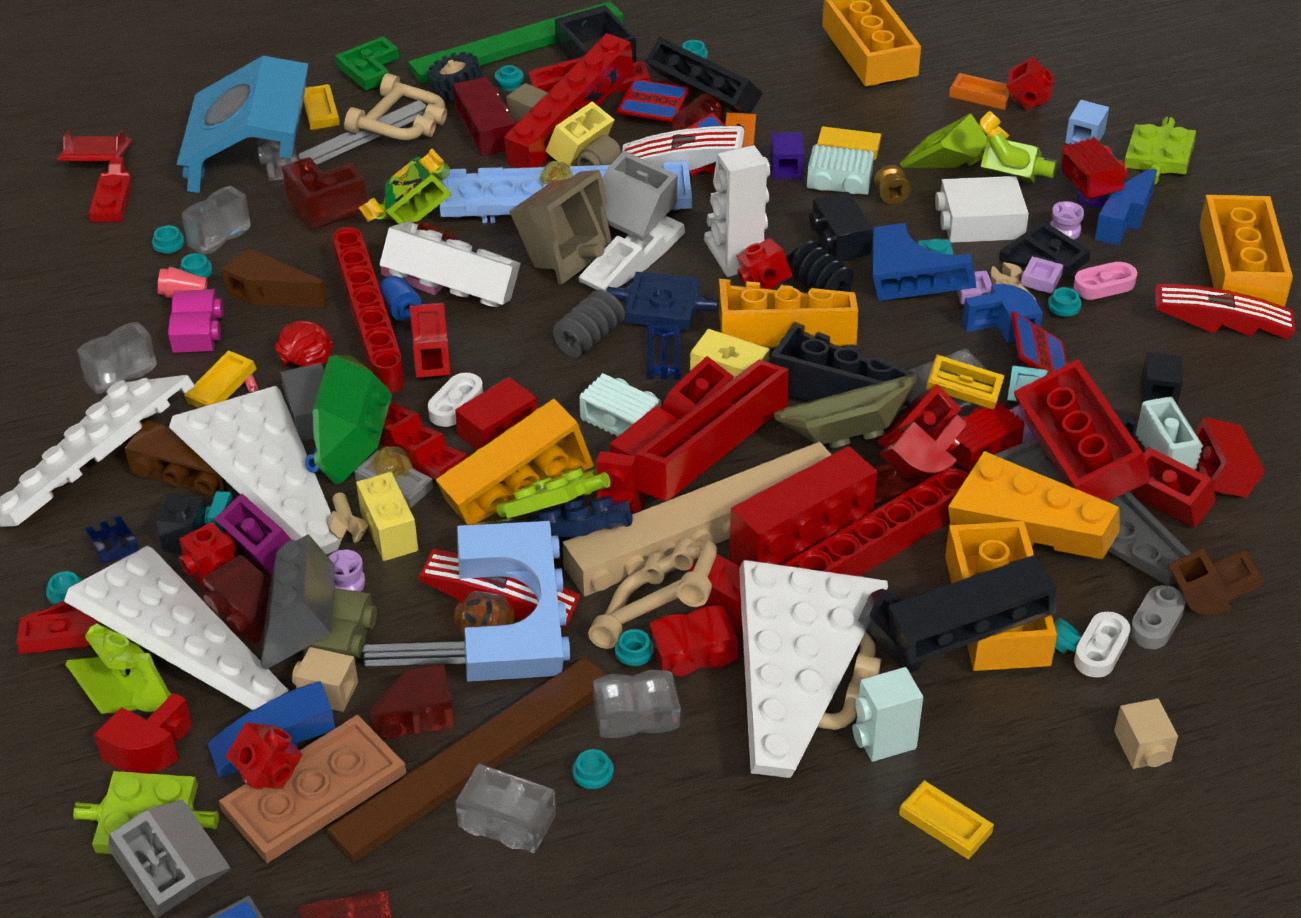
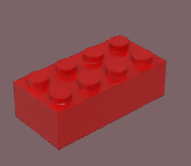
M1078 359L1013 391L1022 418L1065 485L1109 502L1151 481L1144 453Z
M848 446L731 507L729 560L739 567L744 560L783 565L874 511L878 471Z

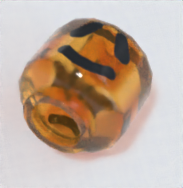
M472 591L467 595L464 602L457 604L454 622L456 625H460V632L465 639V628L514 624L515 613L514 608L509 606L505 596Z

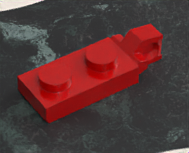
M124 157L111 159L109 162V172H102L101 176H99L88 213L90 222L123 221L132 189L130 171L125 169Z

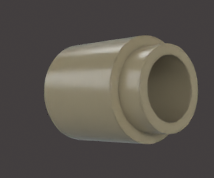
M602 135L580 152L577 158V166L611 165L621 154L620 147L614 139Z

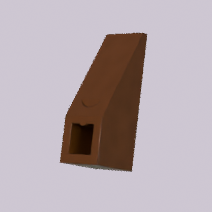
M247 248L222 268L226 293L248 304L324 309L328 306L324 280Z
M146 420L142 428L138 430L125 447L130 472L133 475L201 492L205 495L215 496L216 491L228 492L225 479L172 431L169 426Z

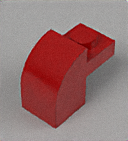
M444 302L410 305L416 378L451 375Z
M953 415L943 420L930 436L913 421L898 430L881 451L880 455L904 475L915 478L933 475L951 467L957 461L950 452L963 439L960 433L968 423L959 415Z
M600 451L596 460L598 475L606 472L609 475L611 484L608 488L600 489L596 498L612 496L613 501L628 500L631 513L640 512L648 494L637 490L636 456Z
M172 693L147 720L121 707L94 734L101 760L123 772L151 774L172 765L179 759L175 742L182 739L192 725L187 701L185 698Z

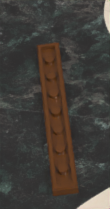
M586 656L329 827L327 829L329 839L353 864L609 690L611 688V678Z

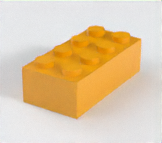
M824 0L822 27L864 86H876L880 83L895 80L901 81L919 75L921 45L886 0Z
M1206 195L1199 228L1213 287L1261 298L1285 307L1293 275L1271 197Z
M1024 521L949 525L945 559L951 583L1034 555ZM1052 615L968 644L967 647L973 671L1051 666L1057 632Z

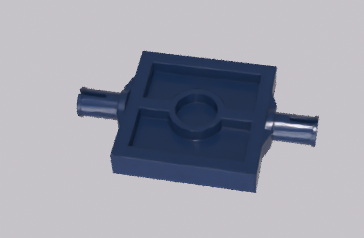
M636 271L633 282L627 289L608 286L606 291L615 296L619 301L625 302L624 323L642 326L690 330L692 318L698 310L717 312L719 298L699 297L700 278Z
M602 496L594 498L590 502H584L583 497H577L562 503V508L545 509L540 511L539 515L528 516L526 522L550 521L551 536L572 537L586 536L603 528L612 529L613 527L631 526L633 516L628 500L613 501L612 496Z

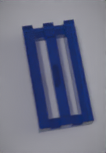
M647 326V379H654V374H661V379H667V374H674V379H681V326ZM654 334H661V365H654ZM667 334H674V365H667Z
M121 516L114 518V526L110 527L107 521L99 523L101 527L99 531H95L92 526L85 528L88 540L102 563L130 555L139 550L136 538ZM116 534H120L127 546H121ZM107 538L114 549L108 553L101 541Z

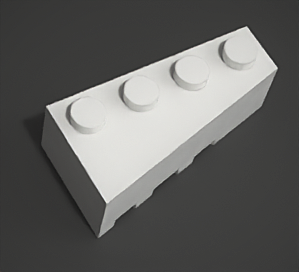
M755 145L717 153L713 178L717 192L711 193L710 197L714 213L707 216L706 223L708 227L711 226V231L705 232L704 241L727 277L738 275L737 269L740 268L736 255L744 252L752 244L763 242L765 240L764 230L768 228L765 206L769 202L766 182L767 176L770 175V165L767 158L762 157Z
M410 221L389 227L380 266L389 268L390 274L405 278L408 275L420 278L419 283L430 287H438L440 284L449 287L450 293L461 297H468L471 294L480 297V302L488 306L499 307L500 304L503 305L511 300L521 263L485 249H478L477 253L472 252V246L461 240L448 239L445 242L441 240L442 233L434 230H417L418 224Z

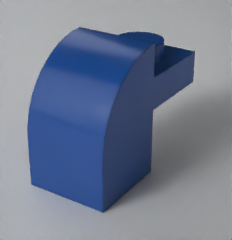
M992 284L990 294L965 298L962 325L966 332L998 327L1006 342L1012 343L1016 341L1011 312H1016L1040 327L1043 311L1034 297L1027 291L1013 285Z

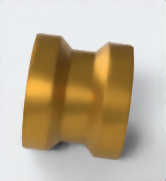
M887 165L876 173L874 182L879 190L881 199L885 203L890 205L898 204L907 199L911 188L903 170L899 166Z

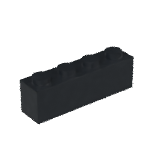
M660 36L645 60L659 75L681 86L690 87L691 91L735 113L751 114L763 94L750 80Z
M1032 555L889 605L890 633L908 664L912 665L1056 614L1057 587L1037 557Z

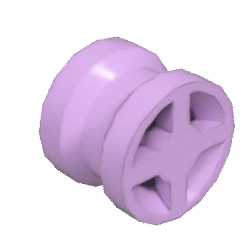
M1058 202L1052 208L1053 220L1050 222V225L1074 240L1081 234L1080 222L1084 217V209L1074 202Z
M347 549L338 550L329 555V559L335 564L334 588L361 592L365 586L361 556L355 551Z

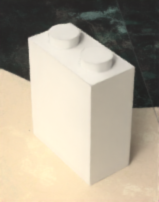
M1016 176L942 179L941 192H936L935 206L937 211H941V229L947 231L951 243L1015 240L1026 232L1029 213Z

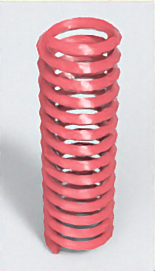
M251 374L245 380V384L249 392H256L258 387Z

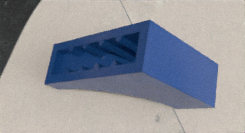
M906 223L874 227L873 279L878 301L977 288L972 254L950 255L927 250L914 242L909 236Z

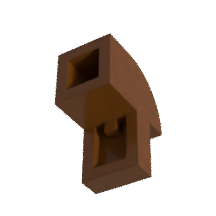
M1202 548L1168 564L1172 576L1192 611L1202 615H1216L1232 610L1229 601L1264 586L1262 576L1246 549L1213 564L1205 549Z

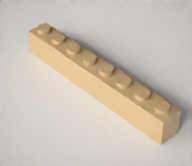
M817 442L632 515L633 522L631 526L613 527L612 529L603 528L586 536H576L563 541L564 569L585 597L623 582L631 574L644 568L649 555L658 552L666 556L672 554L680 539L689 538L695 542L711 540L714 544L730 539L731 507L831 456V454L821 442Z

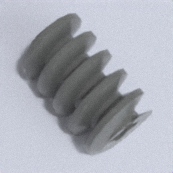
M595 290L582 300L579 305L575 306L571 312L555 323L553 327L554 340L564 353L571 357L579 358L582 352L591 350L593 345L599 343L601 338L607 336L609 331L615 329L617 324L624 321L625 310L615 296L603 290Z

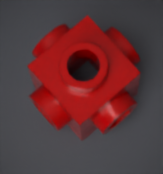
M1032 56L1009 70L1006 87L1010 91L1013 100L1016 103H1020L1028 111L1035 106H1042L1048 102L1052 96L1054 78L1047 68H1043Z
M771 238L761 243L752 244L744 252L736 255L740 265L737 273L745 286L747 281L758 282L761 289L772 290L780 282L793 276L783 249Z
M213 522L179 539L183 554L179 556L180 563L184 571L189 576H192L205 591L238 574L234 557L237 546L232 536L228 532L222 533Z
M245 722L225 757L242 774L241 779L247 785L261 790L264 787L283 789L303 754L292 744V737L286 731L274 725Z

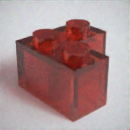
M307 157L282 166L286 197L311 229L353 216L361 212L359 207L368 202L365 179L352 163L322 172L313 159Z

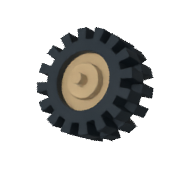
M460 52L459 55L451 53V57L448 58L445 55L442 57V61L436 60L434 65H430L429 71H427L434 94L439 95L444 101L449 97L451 101L454 100L453 84L483 78L477 57L473 56L470 52L467 54Z

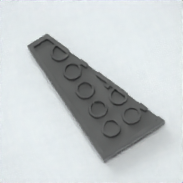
M1036 438L995 454L997 457L1065 484ZM1130 492L1109 501V503L1119 507L1120 532L1108 551L1167 586L1175 584L1176 582L1168 564L1191 554V552Z

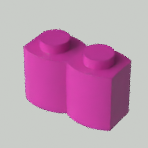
M215 289L174 291L168 330L172 353L213 351L215 341L221 340V326L218 319L223 318L224 307L222 298L217 299Z

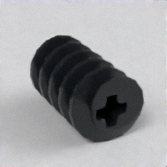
M816 241L804 243L802 246L791 251L786 259L792 275L809 289L851 291L853 271L845 267L841 261H837L832 254H828L826 249L820 247Z

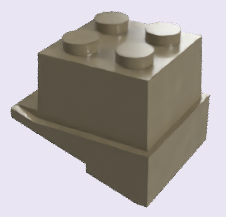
M600 170L581 171L571 178L552 181L509 211L534 268L554 269L558 285L565 283L591 264L597 257H601L604 254V249L612 242L605 211V205L608 203Z

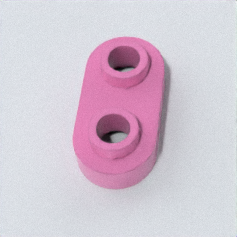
M1112 262L1082 269L1075 275L1073 289L1078 292L1080 297L1086 300H1095L1128 292L1135 287L1137 270L1125 262Z

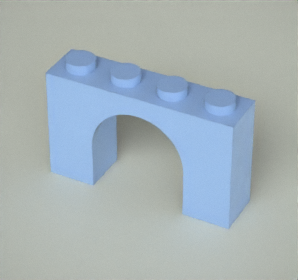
M550 521L457 526L460 579L482 577L514 578L526 584L534 592L538 600V605L532 614L515 624L465 628L464 648L467 682L548 677L561 673L563 661L570 660L569 637H561L560 626H566L565 602H558L557 592H563L562 569H555L554 559L559 558L558 535L551 536Z

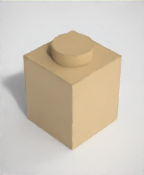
M309 647L304 659L298 661L294 667L292 682L296 685V689L321 681L331 709L344 712L358 684L355 659L353 656Z
M1159 698L1121 705L1114 732L1132 769L1146 766L1158 767L1164 763L1171 762L1178 735Z

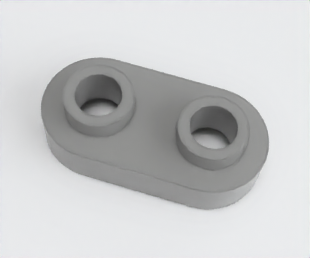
M1160 585L1149 590L1134 615L1130 628V636L1136 644L1147 649H1158L1167 644L1183 616L1186 604L1185 598L1178 589Z

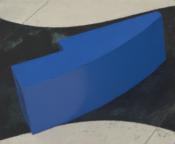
M1149 169L1136 175L1124 183V190L1111 195L1099 214L1095 240L1120 246L1126 227L1136 230L1140 229L1152 196L1157 173L1156 169Z
M321 681L295 689L247 713L210 740L208 747L218 778L239 772L225 756L245 722L274 725L286 731L292 737L291 742L296 748L297 742L335 729L333 713Z

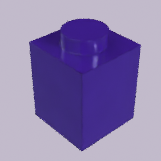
M802 132L771 133L770 161L772 179H803L804 148Z

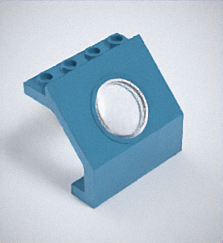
M261 56L195 94L176 164L184 166L183 178L188 179L187 191L200 193L201 178L204 177L205 164L208 157L248 137L280 141L279 157L292 158L306 88L308 63Z

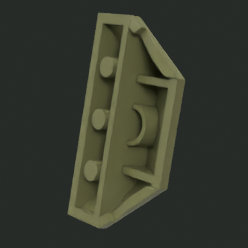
M916 374L779 409L774 413L775 420L814 443H829L830 449L850 444L849 437L863 434L864 440L884 435V428H888L893 423L917 381Z

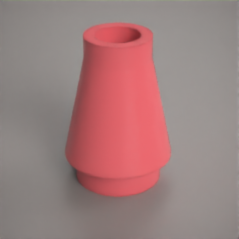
M171 266L168 269L161 268L158 277V294L165 295L166 299L173 298L174 291L207 289L208 279L207 277H200Z

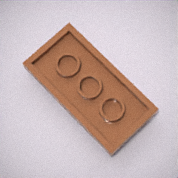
M359 715L354 716L299 750L303 756L283 789L264 787L259 790L245 784L219 800L221 811L266 863L277 858L406 774L405 763Z

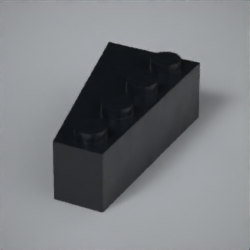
M795 321L770 357V363L788 369V397H796L807 401L914 374L876 356L870 359L862 357L859 349L851 345H847L844 348L830 343V336L818 332L814 336L804 332L805 326ZM912 390L909 393L900 411L898 412L893 423L910 405Z

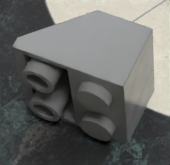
M623 151L606 169L603 176L608 203L605 205L608 225L642 241L677 203L678 175L626 151Z
M183 799L148 809L109 833V851L155 918L160 917L230 871V866Z

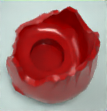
M299 320L288 324L281 330L275 349L283 366H287V363L292 362L305 367L318 363H327L328 358L331 356L333 342L328 332L320 324Z

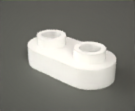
M460 373L453 376L429 400L428 413L430 421L435 425L443 427L455 425V409L483 393L481 378L472 373Z
M1114 612L1096 614L1077 645L1074 657L1076 668L1081 673L1090 677H1104L1111 673L1127 644L1130 633L1129 622L1123 616Z

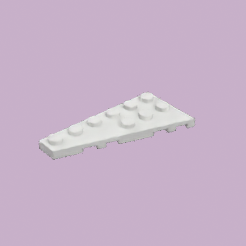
M181 375L157 379L142 378L132 382L121 380L111 385L107 389L108 394L100 402L90 406L85 412L86 416L78 424L71 426L65 431V438L58 445L45 451L42 455L43 460L35 468L22 474L19 478L20 483L12 491L0 497V527L18 526L53 498L52 489L60 487L67 482L72 483L83 475L79 470L80 467L92 458L99 462L142 428L140 420L152 416L156 412L161 413L168 408L170 404L167 399L173 394L180 391L187 393L195 386L189 376Z

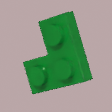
M382 36L334 55L335 64L367 91L381 85L384 75L390 73L384 66L391 61L399 59V51L395 45Z

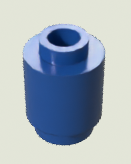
M389 276L379 285L385 307L391 315L399 321L411 319L410 305H420L421 298L404 278Z

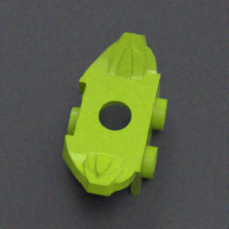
M98 623L89 628L85 638L99 657L67 660L65 664L101 714L115 713L121 707L128 711L155 712L171 695L158 673L150 653H144L136 642ZM125 669H131L129 676L126 674Z

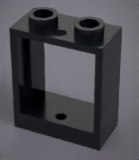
M606 5L555 19L556 44L570 60L583 57L591 49H586L582 44L583 42L603 37L607 33L631 42L633 63L636 62V37Z

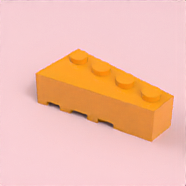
M719 279L720 331L723 334L769 349H775L795 321L805 326L804 332L814 336L818 332L830 336V343L839 347L857 345L858 306L854 292L811 288L808 293H801L793 288V286L780 285L778 290L761 289L758 282L747 281L746 287L732 286L729 279Z
M552 399L544 406L536 409L528 417L507 429L493 441L478 449L458 465L449 469L437 478L436 481L446 502L466 524H472L498 513V503L514 499L513 492L531 486L530 483L548 476L555 479L561 477L562 473L578 467H582V470L585 471L594 467L578 422L555 399Z
M985 451L948 506L951 525L1024 521L1031 546L1039 543L1054 546L1056 551L1102 560L1120 532V510L1118 506Z

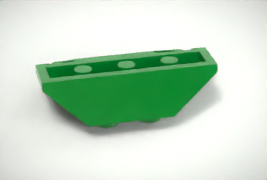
M333 355L328 358L313 407V435L318 451L314 453V463L335 485L341 484L378 448L392 398V393L373 372L352 355Z

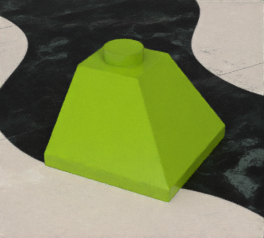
M970 113L928 135L899 164L902 168H956L964 163L971 166L983 158L982 152L985 150L987 136Z

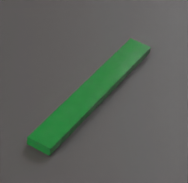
M608 1L408 61L409 71L420 84L430 82L427 75L430 65H434L436 60L442 61V57L445 55L448 58L451 57V53L459 55L460 52H465L466 54L470 52L473 56L477 57L479 66H483L555 44V19L606 5L623 23V13Z

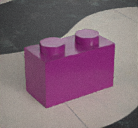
M241 493L215 520L225 532L232 536L234 542L272 576L276 553L285 543L291 541V538L279 525Z

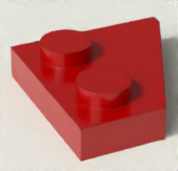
M61 601L46 610L36 611L20 618L16 641L19 654L44 653L50 650L91 646L85 638L86 633L91 626L97 623L101 625V622L70 606V604Z

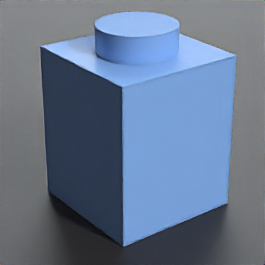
M1080 100L1069 118L1065 143L1074 144L1076 141L1079 143L1087 138L1091 140L1092 137H1095L1100 142L1106 130L1109 107Z

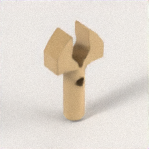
M1003 262L1002 274L999 273L995 266H992L990 276L992 284L1013 285L1030 293L1020 283L1024 271L1019 266Z
M340 492L336 493L332 498L336 512H332L327 522L328 527L341 539L346 530L352 534L353 542L356 543L363 538L368 528L367 520L353 516L346 495Z

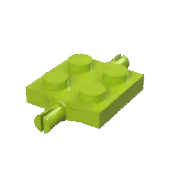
M1165 117L1162 120L1161 127L1153 124H1135L1125 156L1126 168L1143 171L1156 169L1154 185L1158 183L1161 173L1186 174L1195 144L1196 130H1187L1183 127L1173 128L1175 120L1170 117L1169 122L1168 117Z
M582 467L566 471L561 474V477L552 479L551 476L531 482V486L513 492L514 499L498 503L497 512L501 518L507 517L509 519L565 503L582 494L589 495L593 491L610 487V478L606 472L598 475L597 469L583 473Z
M113 771L107 795L100 804L76 802V808L74 807L73 812L75 820L98 821L92 845L96 853L111 854L108 849L109 833L148 809L183 799L203 828L216 829L219 822L218 811L194 810L193 803L198 784L196 778L192 776Z

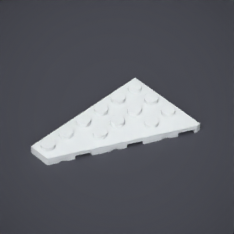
M277 386L172 416L169 428L237 492L246 496L279 525L291 540L297 541L309 534L325 554L338 550L342 539L336 536L328 527L327 522L331 516L330 509L315 473L306 469V451L283 395Z
M149 546L138 550L68 588L64 602L252 710L289 691L269 669L265 670L262 667L261 661L161 556Z
M744 560L739 568L750 771L753 774L791 778L866 631V628L858 621V618L870 594L879 589L887 590L888 583L886 580Z

